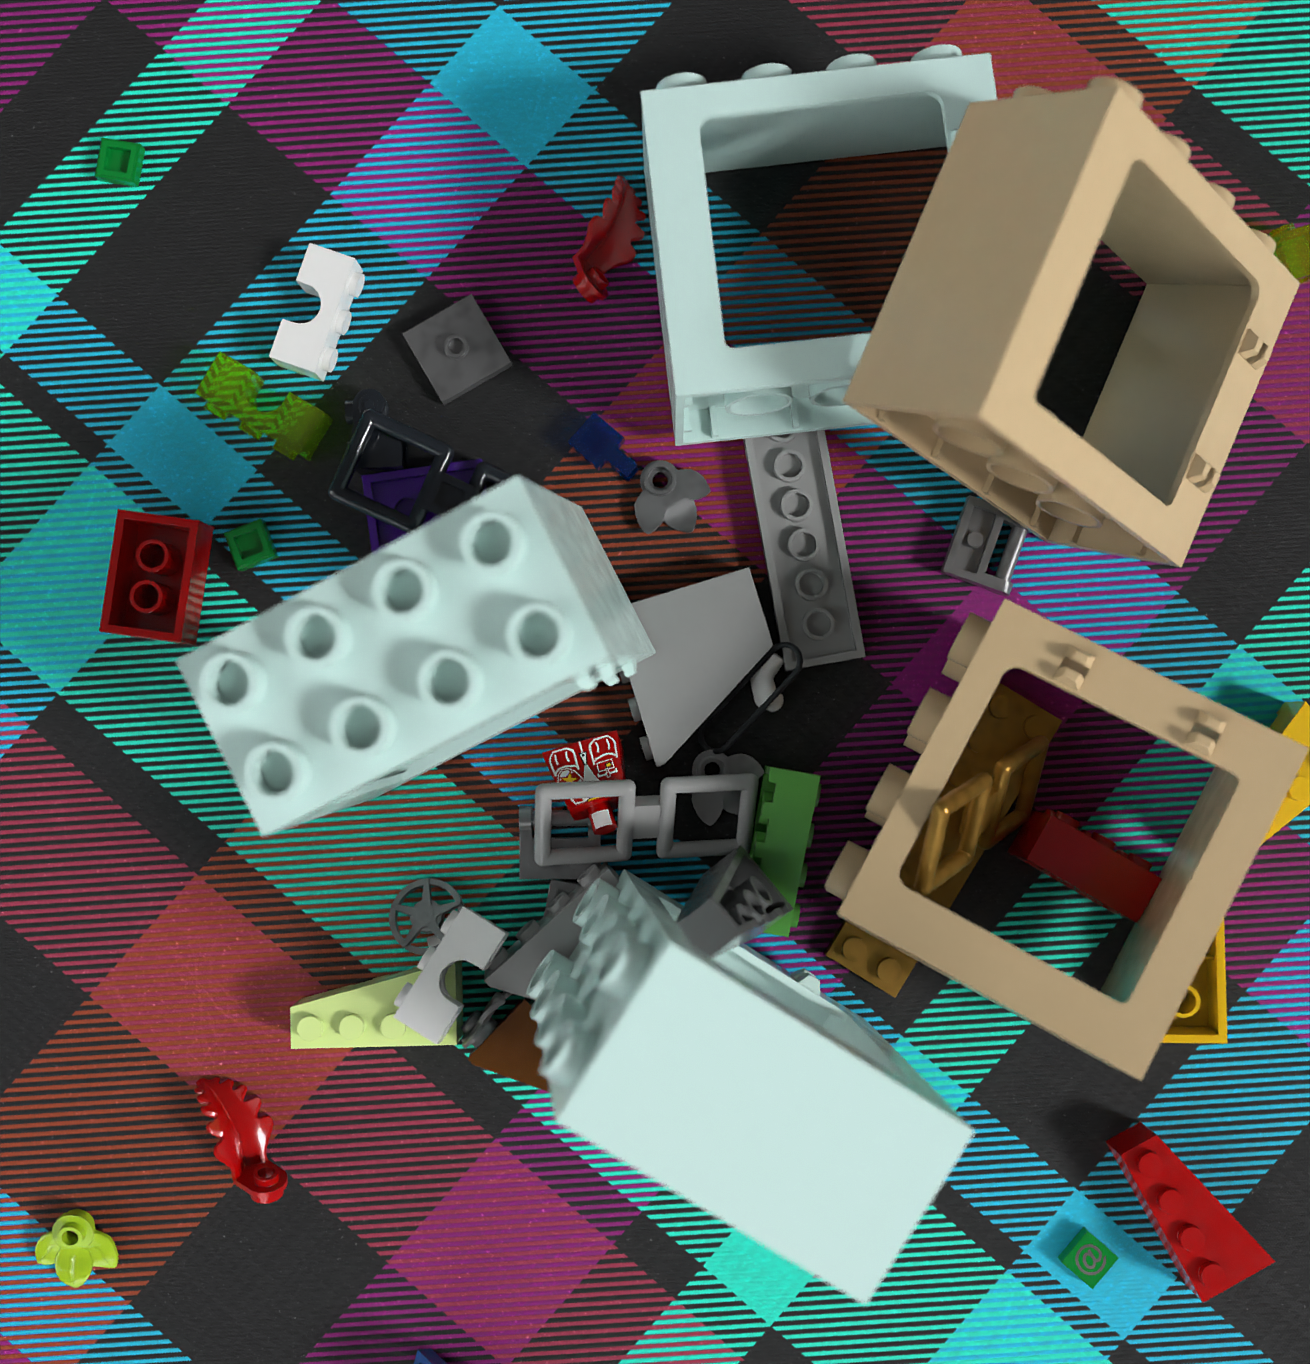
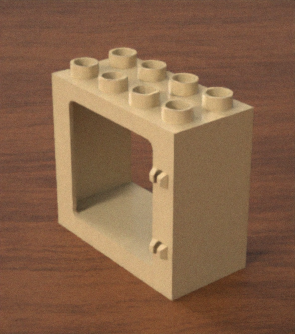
M1096 77L1091 79L1083 90L1052 93L1040 87L1022 86L1015 90L1012 98L970 102L843 398V402L1047 543L1182 567L1300 283L1274 255L1276 249L1275 241L1267 234L1249 228L1233 211L1235 198L1232 193L1222 186L1207 182L1189 163L1188 159L1191 154L1189 146L1180 138L1161 132L1140 109L1143 97L1131 84L1112 77ZM1101 239L1147 285L1083 438H1080L1036 402L1035 392Z
M1004 599L993 622L970 612L949 651L948 661L941 673L959 682L953 697L951 698L930 687L906 734L908 736L903 744L920 753V759L912 774L889 764L865 809L867 810L865 818L883 827L870 851L848 841L824 887L826 891L844 900L837 912L839 918L1100 1062L1142 1081L1309 748ZM1012 668L1023 669L1215 766L1159 875L1162 878L1159 886L1139 921L1135 922L1100 992L908 889L900 880V868L925 823L933 804L942 791L1002 675Z

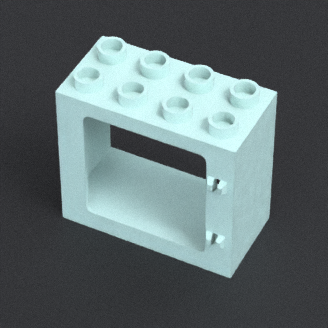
M940 44L919 51L912 57L910 62L877 65L876 59L870 55L850 54L831 62L827 66L826 71L792 74L791 69L786 65L767 63L749 69L742 75L741 80L707 84L706 79L699 74L677 73L662 79L657 84L656 89L641 91L644 176L675 446L874 424L843 402V398L871 333L731 348L726 345L705 173L947 146L949 152L969 103L997 99L990 53L962 56V52L957 46Z
M517 475L175 661L262 836L375 799L584 690L589 691L597 687V683L604 681L609 686H613L620 681L616 673L622 670L626 677L636 674V663L655 654L656 651L583 508Z
M625 869L620 874L619 882L615 887L601 878L596 879L584 894L573 915L572 922L582 927L579 936L580 942L569 959L557 951L551 950L538 966L526 991L527 995L536 1000L530 1017L536 1020L538 1024L535 1044L542 1048L544 1056L540 1066V1074L548 1078L555 1121L866 1305L975 1133V1130L867 1020L820 991V980L808 970L802 968L790 973L744 943L710 959L689 943L676 924L675 920L683 909V905Z

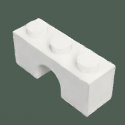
M309 243L296 281L306 293L319 297L321 306L317 316L307 323H294L282 319L269 357L279 367L323 382L327 372L333 371L338 359L336 346L341 334L345 335L351 323L350 306L353 298L360 296L365 281V276L362 274L363 270L355 258Z
M464 906L460 912L453 910L440 929L445 936L437 948L430 946L417 965V968L421 969L422 972L414 985L407 982L394 1001V1004L399 1008L393 1017L434 1044L443 1041L465 1006L451 997L446 990L445 975L449 967L457 961L465 960L482 970L488 969L510 934L472 909Z

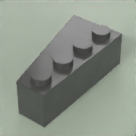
M740 845L702 875L675 922L694 948L710 959H713L757 937L794 908L742 845Z

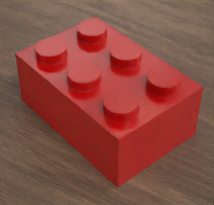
M118 509L99 631L196 646L214 527L199 520Z
M1046 809L1044 813L1031 811L1029 820L1022 825L1008 853L1108 911L1137 923L1162 878L1150 872L1153 865L1133 853L1127 854L1118 849L1116 852L1113 851L1116 846L1115 842L1096 832L1090 833L1084 829L1081 831L1077 830L1080 823L1060 811L1054 812L1050 809Z

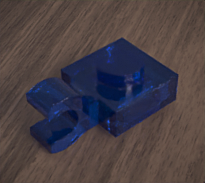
M595 412L568 441L569 446L598 471L608 463L628 482L639 471L638 465L619 449L625 442L624 437Z

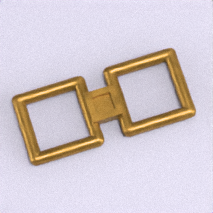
M1038 735L999 760L995 764L992 777L986 772H981L933 804L914 885L918 894H929L970 864L974 859L977 845L980 849L988 850L1029 820L1049 747V741L1045 736ZM1026 764L1015 810L999 821L1011 773ZM965 805L959 833L962 835L958 851L938 864L949 816Z

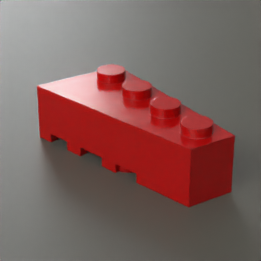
M1142 1122L1105 1141L1185 1285L1203 1303L1275 1262L1157 1134Z

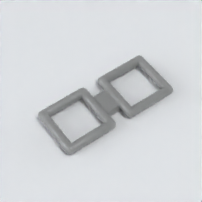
M753 773L666 777L661 781L660 795L635 796L636 785L630 779L539 784L535 789L534 860L540 866L627 861L632 856L633 839L657 838L656 854L662 859L728 855L740 845L748 853L752 846L759 779ZM741 790L735 839L673 842L677 793ZM619 796L616 845L551 849L552 800Z

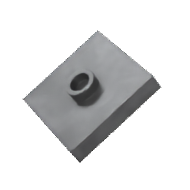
M472 294L403 333L404 338L444 405L513 366Z

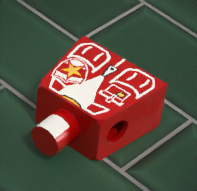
M617 730L542 753L555 783L626 779L624 750ZM619 796L563 799L574 821L590 819L593 834L603 835L617 828L613 810L618 809Z

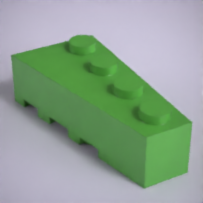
M766 765L764 767L749 855L794 909L762 933L789 937L790 927L797 928L800 904L795 902L798 887H804L807 875V863L803 862L806 847H811L813 840L814 823L811 822L814 807L818 806L820 799V775Z

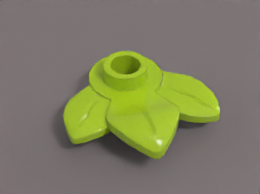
M81 1209L70 1210L59 1216L53 1225L52 1231L42 1235L35 1247L37 1263L43 1265L55 1264L56 1274L59 1279L73 1288H78L86 1282L93 1266L115 1268L119 1260L118 1251L111 1236L95 1230L93 1217Z

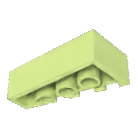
M462 960L452 964L447 970L445 987L451 997L463 1004ZM413 967L406 971L384 975L359 984H352L305 997L290 1007L291 1049L457 1045L463 1036V1030L461 1029L463 1025V1009L443 1041L438 1044H434L395 1019L393 1016L399 1008L394 1004L395 999L405 984L409 982L414 985L422 972L421 969Z

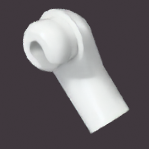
M774 653L750 679L754 700L758 707L776 690L773 678L784 663V659L777 653ZM780 694L766 710L770 712L779 710L783 705V695Z

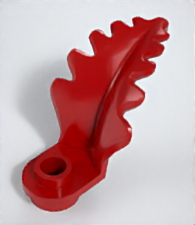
M617 176L615 180L616 185L612 188V200L607 197L603 203V217L596 215L589 221L583 246L572 257L578 272L572 278L573 283L579 293L591 304L595 303L598 299L603 301L608 297L606 287L609 286V282L604 274L608 270L631 263L636 255L631 242L642 240L645 235L644 231L636 224L637 221L645 220V213L638 209L642 206V201L635 196V190L629 185L624 176Z
M219 1077L211 1080L205 1078L197 1080V1088L194 1089L196 1094H200L196 1097L197 1101L201 1104H206L201 1107V1112L205 1116L214 1118V1120L206 1125V1129L209 1134L220 1138V1141L214 1146V1156L230 1168L233 1184L250 1194L251 1199L257 1203L267 1204L280 1199L287 1187L288 1176L285 1170L267 1158L266 1149L274 1123L269 1115L257 1117L262 1104L261 1099L255 1096L247 1101H243L248 1090L247 1086L241 1084L233 1090L234 1081L231 1079H227L220 1083Z

